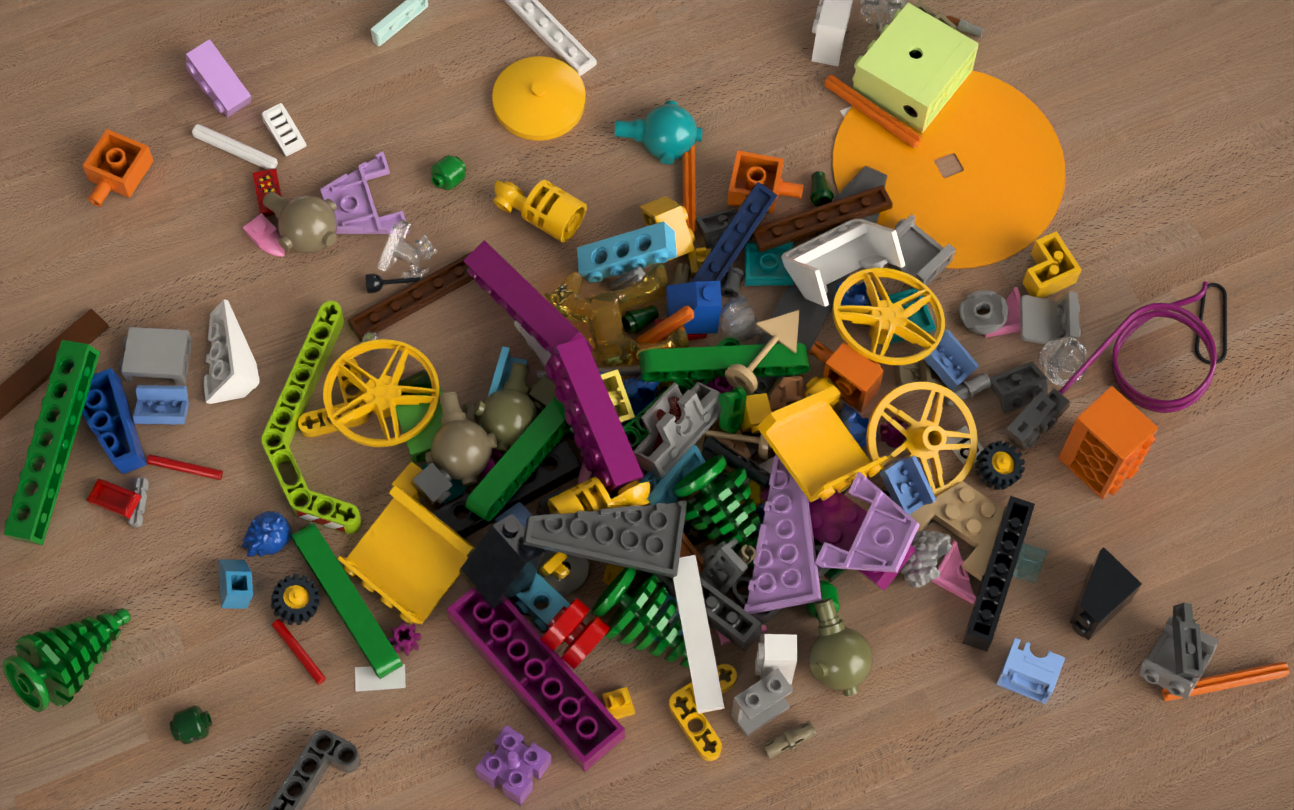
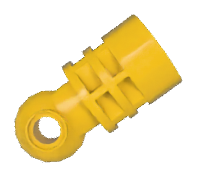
M545 179L533 188L527 198L523 196L524 192L519 187L509 181L503 183L497 180L494 183L496 196L493 199V203L507 213H511L513 208L519 210L522 219L561 243H565L573 237L585 217L587 211L586 203Z
M593 477L548 499V507L551 514H569L578 511H599L600 509L637 505L649 506L650 483L634 481L621 488L617 493L618 496L611 499L597 477Z

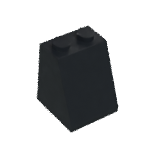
M513 514L491 526L459 570L491 609H494L532 585L546 552L541 548L523 545L525 527Z
M1104 547L1099 551L1090 567L1070 620L1074 631L1078 635L1084 636L1087 640H1090L1128 605L1142 585Z

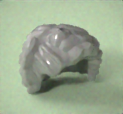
M939 531L916 532L911 543L916 551L900 570L901 574L904 575L905 581L909 582L910 587L919 588L940 576L941 573L936 567L937 560L952 550L950 535L942 534Z

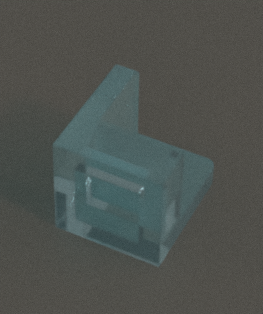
M1023 543L1012 577L1036 584L1047 551Z

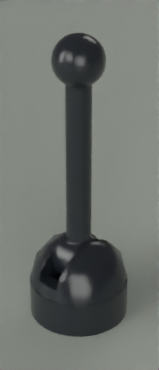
M365 274L367 294L379 292L383 285L417 282L425 277L422 274H418L416 277L383 280L377 274Z

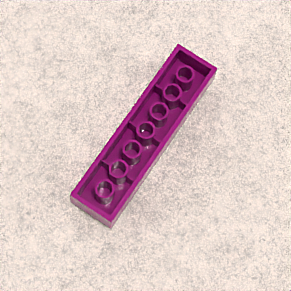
M472 588L447 608L449 620L584 772L625 738L624 727L561 657L540 640L542 636L509 600L491 609L476 590Z

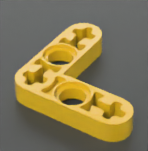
M354 358L350 360L352 363L358 366V363ZM349 366L350 371L362 380L361 375ZM341 371L337 376L344 403L333 405L335 412L364 394L360 390L356 395H348L346 393L347 388L354 384ZM355 407L349 411L342 413L340 416L342 417L343 415L351 412L355 409ZM325 408L306 412L298 419V427L301 434L308 438L338 431L333 424L327 421L328 415ZM370 413L356 420L352 419L343 425L346 428L362 425L369 420ZM320 417H322L325 426H321ZM307 421H312V429H308Z
M729 664L717 666L719 679L721 672L725 675L731 674L729 682L726 680L720 681L722 694L730 690L737 680V672ZM691 682L671 695L669 709L699 756L706 761H713L720 756L722 743L703 713L698 714L693 684ZM677 699L681 702L687 701L685 708L689 713L688 716L685 717V712L681 707L675 708ZM693 719H697L702 723L703 728L699 732H692L688 728V723ZM706 732L709 733L706 735L707 742L710 745H716L714 748V753H711V751H704L705 742L701 737H703Z

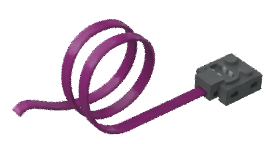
M1204 281L1202 290L1191 297L1172 303L1148 304L1132 312L1059 391L1053 388L1048 395L1041 391L1007 427L1009 439L1023 451L1027 447L1033 448L1041 438L1039 434L1041 432L1047 433L1058 421V418L1069 408L1070 402L1063 394L1116 337L1112 354L1113 375L1120 390L1132 402L1150 411L1171 413L1183 410L1198 401L1209 388L1214 376L1217 362L1216 346L1211 333L1204 323L1193 313L1181 306L1202 298L1207 290V282ZM1154 317L1171 318L1187 325L1201 338L1209 354L1210 371L1207 377L1196 390L1179 399L1158 400L1141 394L1125 380L1118 366L1117 357L1122 345L1140 326Z

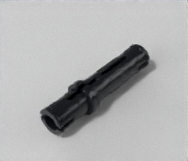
M712 435L706 439L703 450L715 457L723 455L726 459V464L735 470L744 467L747 475L746 479L753 480L764 489L770 486L771 473L758 466L755 460L745 458Z

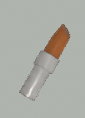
M950 15L946 16L957 26V30L964 33L968 32L980 38L983 36V28L970 24L963 19L960 20Z

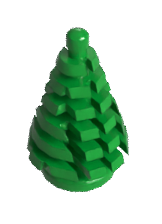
M718 455L692 470L673 487L672 492L676 497H685L700 490V492L694 495L696 500L693 503L687 502L685 521L693 519L690 526L696 530L705 529L703 535L710 540L716 539L722 533L723 538L716 542L717 545L723 541H726L728 544L736 538L739 541L733 548L736 554L744 545H747V548L750 545L756 550L760 530H755L757 529L756 526L761 524L758 514L748 519V514L755 511L756 505L754 499H747L751 494L749 483L742 484L747 477L744 467L725 474L727 478L723 481L718 478L713 482L712 480L726 467V459L723 455ZM736 486V490L732 493L730 489ZM745 498V503L740 506L739 502ZM703 509L705 513L700 516L698 512ZM713 521L714 525L708 529L707 525ZM754 559L747 565L749 568L755 566L753 563Z
M625 567L604 590L590 612L594 617L598 616L601 618L614 604L619 606L614 617L607 624L611 628L604 637L611 640L622 631L620 634L622 637L617 641L620 644L628 645L638 636L635 641L636 645L632 648L643 651L654 641L655 636H658L657 641L653 643L649 650L650 654L658 657L664 652L666 647L670 646L671 649L667 651L664 659L672 663L682 656L684 658L679 665L689 668L683 633L680 636L678 635L682 629L680 614L676 615L667 626L669 619L672 618L676 611L675 607L677 605L675 601L670 599L662 606L668 592L663 585L654 591L657 586L656 583L659 582L658 577L654 573L648 574L629 595L626 589L633 581L636 571L635 569Z
M121 608L113 616L109 613L99 614L97 618L88 616L82 619L81 622L74 621L65 626L59 625L49 628L52 631L41 630L32 635L28 634L15 641L19 644L15 646L17 655L7 657L2 663L4 675L9 685L23 703L36 712L45 710L49 706L50 701L57 706L62 705L64 707L74 698L72 695L80 691L84 681L89 679L94 671L93 666L103 660L102 654L107 653L111 649V641H115L121 634V630L118 627L128 623L131 620V616L126 609Z

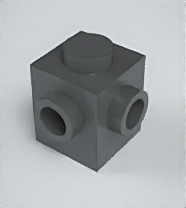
M430 463L411 482L431 506L436 502L441 505L451 496L449 490L453 486L450 483L452 478L444 469L439 471L433 463Z

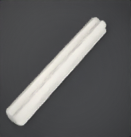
M196 124L192 130L195 138L264 169H275L278 165L276 158L203 125Z

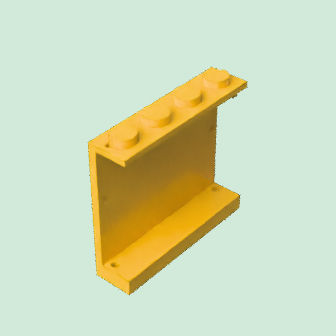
M835 386L770 413L757 426L810 502L819 498L824 501L831 497L836 490L838 493L846 490L853 483L858 472H861L866 477L868 475L870 478L877 475L882 470L881 465L888 459L887 456L878 457L871 462L830 406L841 394Z
M395 485L389 492L394 498L349 556L347 558L339 556L338 560L344 564L343 569L352 577L357 575L363 580L361 582L363 587L372 593L377 591L382 596L380 600L391 609L395 606L400 610L399 616L409 624L414 622L422 625L461 575L459 572L460 568L474 551L475 547L404 489Z

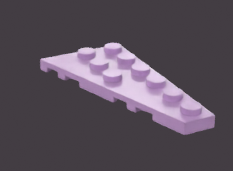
M777 455L774 456L769 481L770 490L768 500L765 501V515L763 524L760 527L756 557L753 562L755 566L752 580L749 582L748 601L744 607V610L749 614L822 601L818 568L815 564L816 552L809 500Z

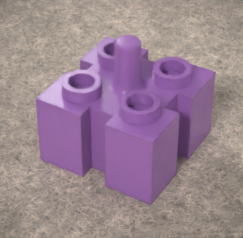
M506 725L494 741L496 752L491 754L487 751L475 770L479 779L494 789L499 783L502 785L503 794L522 806L533 790L532 778L536 777L540 780L551 764V754L535 743L527 747L524 736Z

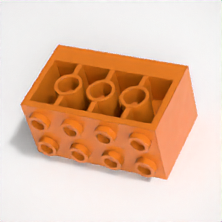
M1111 386L1077 417L1058 459L1103 500L1108 494L1113 496L1122 487L1121 483L1126 478L1130 480L1139 471L1138 467L1144 462V457L1151 450L1149 447L1156 441L1154 435L1159 427Z

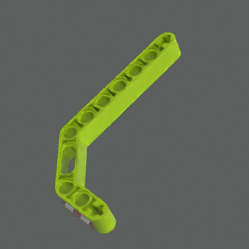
M326 301L321 305L262 434L261 441L293 514L300 519L314 522L336 531L354 534L362 526L358 508L353 504L309 490L289 448L298 428V419L304 414L344 325V317L339 303ZM321 335H328L324 339H318ZM311 356H318L315 360H308ZM302 377H309L306 381H298ZM292 398H299L297 402L289 403ZM284 419L290 420L287 424H279ZM273 441L280 442L277 446H269ZM282 462L292 464L298 476V481L294 485L284 483L278 470V466ZM301 500L308 501L304 506H296ZM324 508L331 509L328 514H320V511Z

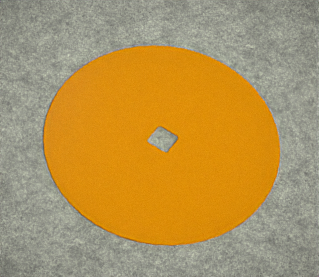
M972 70L923 133L899 120L922 137L920 144L916 148L908 145L854 106L850 108L844 117L833 149V174L838 194L865 166L886 174L885 190L893 205L891 209L879 213L876 224L895 230V226L901 219L904 218L906 220L911 214L916 217L915 225L943 248L950 244L956 249L953 261L946 268H975L990 265L1017 254L1033 243L1045 231L1060 206L1064 193L1066 173L1063 150L1059 139L1042 111L1023 93L1000 79ZM954 153L964 171L944 178L934 160Z

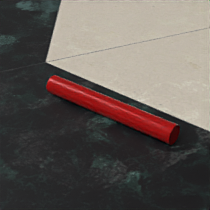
M151 454L147 458V464L216 480H221L223 476V471Z
M280 619L274 621L272 627L318 685L324 682L326 677Z

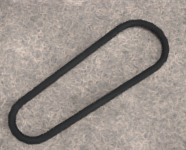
M1210 283L1207 285V289L1218 287L1223 292V354L1217 360L1216 364L1225 359L1227 354V293L1220 284ZM1206 293L1201 300L1199 315L1201 321L1203 320ZM1197 335L1195 344L1196 355L1204 363L1210 364V361L1203 358L1199 352L1200 337Z

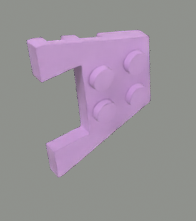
M384 152L375 155L376 158L370 162L360 164L358 169L349 175L344 174L320 189L323 200L325 201L329 198L337 206V210L334 211L337 219L336 234H409V228L403 211L378 217L367 184V180L390 174Z
M858 472L848 493L871 504L849 552L824 542L815 564L824 568L898 573L920 525L883 493L882 490L867 479L865 475Z

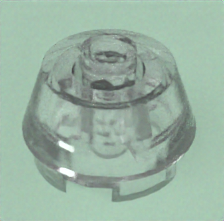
M744 294L737 297L732 296L721 308L720 317L722 321L719 324L725 335L729 334L731 337L739 340V342L755 340L756 336L763 333V330L755 325L758 322L755 312Z
M1064 337L1047 342L1040 350L1038 362L1041 370L1051 383L1063 386L1086 362V354L1088 352L1078 340ZM1087 369L1074 383L1079 382L1084 377Z

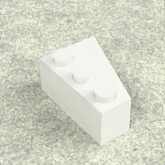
M853 0L819 1L812 28V33H815L816 37L811 61L839 66Z
M760 634V643H758L755 659V675H760L761 680L776 669H779L791 685L797 663V635Z

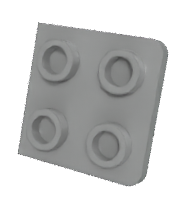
M1069 291L1058 301L1023 295L1020 298L1021 338L1024 341L1063 349L1077 340L1081 333L1078 293Z

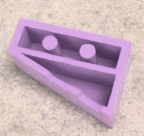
M210 39L186 54V70L200 85L203 92L212 99L214 107L220 114L223 112L228 118L251 103V95Z

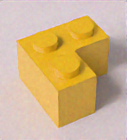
M667 196L640 206L646 227L665 221L675 231L677 257L695 250L693 245L695 236L691 228L687 226L688 214L684 206L679 205Z
M1057 231L1035 241L1031 256L1037 265L1027 269L1022 283L1030 296L1045 298L1077 282L1082 269Z

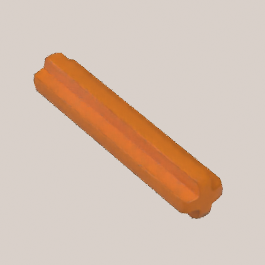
M689 306L683 307L633 341L634 349L639 353L647 350L694 318V311Z

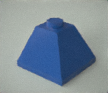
M720 281L690 282L666 286L667 318L685 306H689L694 311V318L669 335L718 333L722 307Z

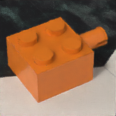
M106 129L82 165L88 181L97 184L90 196H88V201L97 207H101L110 191L130 198L154 162L149 146Z
M737 150L728 191L727 205L734 207L742 205L757 182H760L778 195L777 197L783 195L799 199L802 198L804 184L783 181V178H781L784 164L783 158ZM777 198L775 199L767 213L774 214Z
M820 341L813 345L809 354L825 364L823 377H829L841 392V399L862 412L879 392L884 370L876 361L862 356L845 342L835 352L824 346Z

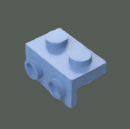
M948 329L944 331L937 348L924 358L926 364L931 366L940 377V380L951 391L979 367L978 363Z
M138 385L136 387L137 403L133 414L134 424H185L189 409L186 386Z
M916 456L900 458L879 472L892 501L909 515L923 505L936 501L932 488Z

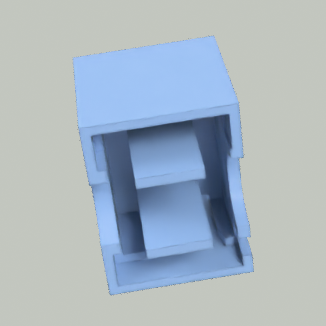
M1015 638L1007 653L996 685L1046 705L1054 691L1065 657L1055 654L1050 650L1045 657H1036L1030 651V642H1026L1022 651L1018 649L1021 640Z

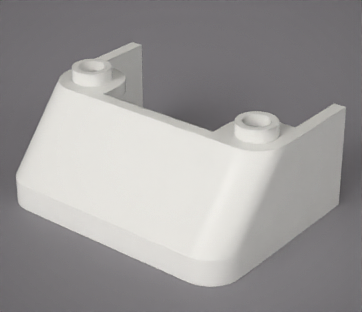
M864 219L847 221L785 252L781 256L785 269L804 298L825 307L829 305L826 295L828 292L827 284L861 267L866 269L883 268L887 263L901 268L905 266L896 230Z

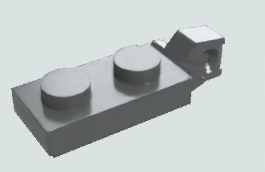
M1181 603L1174 605L1172 628L1176 675L1193 678L1202 677L1204 673L1200 624H1196L1193 619L1192 604Z

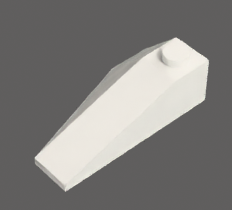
M224 299L210 313L208 340L212 344L210 353L206 355V363L210 365L209 375L204 376L203 383L205 400L208 404L244 398L259 384L257 363L229 301Z

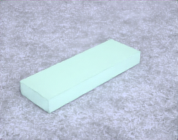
M428 0L404 1L371 28L373 43L378 47L385 43L428 7Z

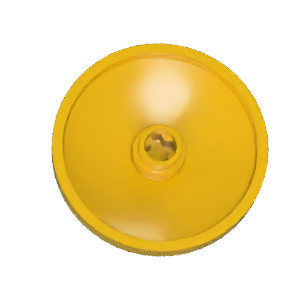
M544 56L528 57L509 65L499 75L493 87V109L498 121L510 133L527 140H550L570 131L581 119L586 104L585 87L578 73L565 62Z

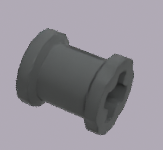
M735 267L729 268L721 285V295L723 297L738 298L740 281L745 276L742 270Z

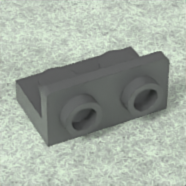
M741 205L696 218L697 227L705 239L706 249L713 248Z
M1033 361L989 378L991 381L990 388L1001 400V408L1004 413L1030 404L1041 391L1048 395L1047 377Z
M736 538L728 544L726 541L720 543L713 551L716 555L710 556L702 564L704 570L699 574L702 579L724 595L748 568L733 551V548L739 542Z

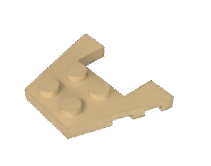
M962 481L936 496L935 502L923 505L911 513L910 516L920 525L917 532L923 531L928 523L934 519L973 546L975 549L965 560L962 568L981 581L984 577L1005 509Z

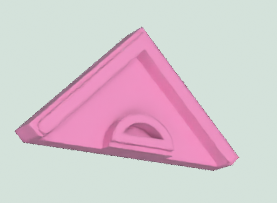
M1018 287L1013 288L1006 300L1009 311L1007 321L996 332L984 334L985 338L1021 331V296Z
M954 540L951 544L952 550L944 556L938 567L941 573L940 576L931 580V582L974 604L976 596L973 593L968 572L962 568L964 561L960 555L958 543Z

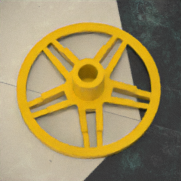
M870 268L856 272L840 285L833 301V320L841 337L856 352L879 363L906 365L918 362L929 356L937 348L944 333V312L935 294L920 280L899 270ZM878 277L899 280L910 285L918 292L893 304ZM871 278L873 279V281L875 282V284H876V286H877V291H876V289H875V286H874V284H873ZM864 280L867 287L866 292L872 306H840L846 291L855 283ZM922 295L924 296L908 308L904 309L902 307ZM927 303L930 304L936 319L934 338L907 319ZM842 320L852 321L855 324L871 325L869 329V337L872 340L870 351L859 345L849 335ZM894 334L899 335L912 344L916 343L925 348L919 353L907 357L895 358L884 356ZM877 344H883L880 355L875 353Z
M389 339L367 341L343 353L330 368L323 389L325 409L334 427L346 438L358 444L371 447L394 446L418 435L434 417L440 396L438 376L429 359L415 347L404 342ZM370 350H395L379 379H376L350 360ZM399 351H401L402 354L394 371L393 377L388 376V373L394 364L395 358L397 357ZM408 355L415 358L425 368L430 377L432 389L398 385ZM348 364L356 372L367 378L368 381L364 383L344 365ZM341 371L364 394L335 412L332 405V388L338 373ZM402 392H405V393H416V394L427 393V394H432V396H426V395H402ZM362 402L365 403V405H362V406H360V407H358V408L352 410L351 412H349V413L343 415L342 417H340V418L338 419V416L341 415L342 413L351 410L352 408L356 407L357 405H359V404L362 403ZM430 403L423 419L414 428L400 435L396 405ZM374 411L378 416L385 439H372L360 436L350 431L343 424ZM390 416L392 417L395 437L393 438L389 436L384 419Z
M913 382L893 389L879 401L871 414L867 427L866 443L871 462L879 457L876 447V430L882 415L907 438L906 442L887 457L888 459L881 465L882 470L884 465L906 449L909 454L905 457H919L935 497L965 479L975 461L978 437L971 412L954 392L935 383ZM919 389L931 390L919 422L902 410H898L889 404L896 397L908 391ZM935 392H937L938 395L933 408L931 421H928L926 419L928 417ZM944 396L950 399L963 414L969 434L944 431L943 428L938 426L943 409ZM887 409L909 425L908 428L905 430L898 422L888 416L884 410ZM947 437L970 439V444H946ZM969 448L966 462L961 471L953 480L944 485L938 451ZM927 459L931 460V465L938 488H935V485L933 483L932 474L928 466Z

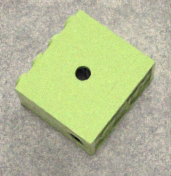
M907 3L903 9L897 10L891 24H886L883 27L877 41L873 40L870 43L867 53L864 56H859L854 65L856 71L852 78L854 82L853 89L887 113L923 133L972 72L979 43L914 5Z

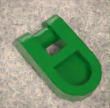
M738 386L733 388L731 392H724L718 397L719 404L721 405L719 425L722 430L730 434L737 432L743 424L747 397L743 387Z

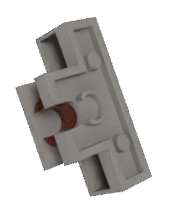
M697 382L691 390H688L682 396L678 385L673 383L641 417L649 435L633 451L640 467L663 479L720 417L721 405L719 404L718 397L721 393Z

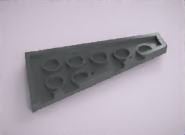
M687 501L669 504L658 503L649 506L637 505L608 508L589 512L578 511L569 514L558 513L529 516L526 520L523 545L674 578L678 573Z

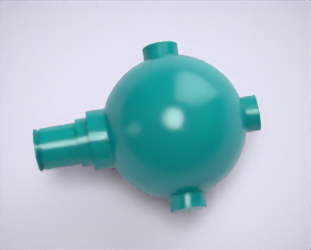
M672 100L666 101L664 105L651 110L645 119L637 118V121L616 120L615 137L635 139L636 142H643L650 154L659 158L661 163L667 165L673 164L674 160L682 158V155L688 152L696 141L702 142L703 128L697 127L693 116L685 108L678 106L676 101Z

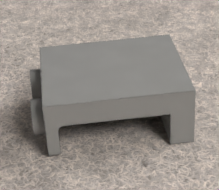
M911 214L906 220L904 218L901 219L895 226L905 266L901 268L890 263L888 264L895 270L905 272L917 278L927 286L953 261L956 249L950 244L943 248L915 225L916 217Z
M129 327L128 336H124L123 350L125 353L124 358H121L119 361V372L123 374L127 382L132 381V376L173 379L175 385L186 386L193 342L189 331Z
M1170 616L1166 622L1164 632L1149 657L1143 661L1139 676L1151 684H1157L1167 689L1175 696H1181L1188 700L1200 677L1193 678L1176 675L1172 628L1173 617ZM1200 631L1204 672L1215 653L1219 639Z
M776 669L734 697L731 717L747 737L790 708L789 703L784 697L792 693L793 688L780 670Z

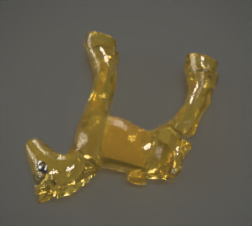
M663 263L653 265L644 280L636 285L602 292L590 298L580 297L583 278L578 272H572L554 292L544 294L548 299L547 301L565 318L588 324L592 338L587 339L593 348L591 353L597 352L601 364L605 367H614L620 364L631 365L633 360L639 362L638 354L648 349L690 347L683 325L674 329L665 340L654 343L639 342L623 334L621 312L666 296L668 279Z

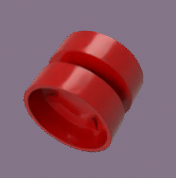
M578 598L567 608L565 606L562 607L547 624L549 629L540 638L552 651L564 642L567 643L568 646L563 652L561 659L572 669H575L611 628L598 616L585 625L583 620L590 608Z

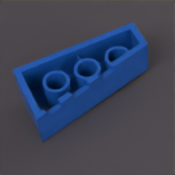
M112 368L94 374L82 412L87 424L98 438L112 463L122 474L146 466L147 463L121 379Z

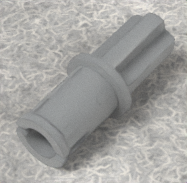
M982 373L967 382L962 381L961 385L954 388L952 392L962 401L967 398L972 399L974 394L991 387V381L986 373ZM944 396L943 399L945 404H947L950 407L955 405L950 399Z

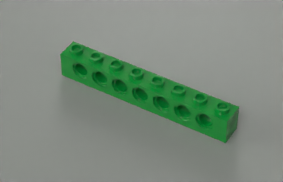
M62 340L60 348L56 352L54 368L49 376L48 388L42 399L38 420L34 425V434L31 444L27 449L24 467L20 472L17 491L12 498L10 514L5 522L3 535L14 540L42 546L44 544L100 355V351L89 344Z

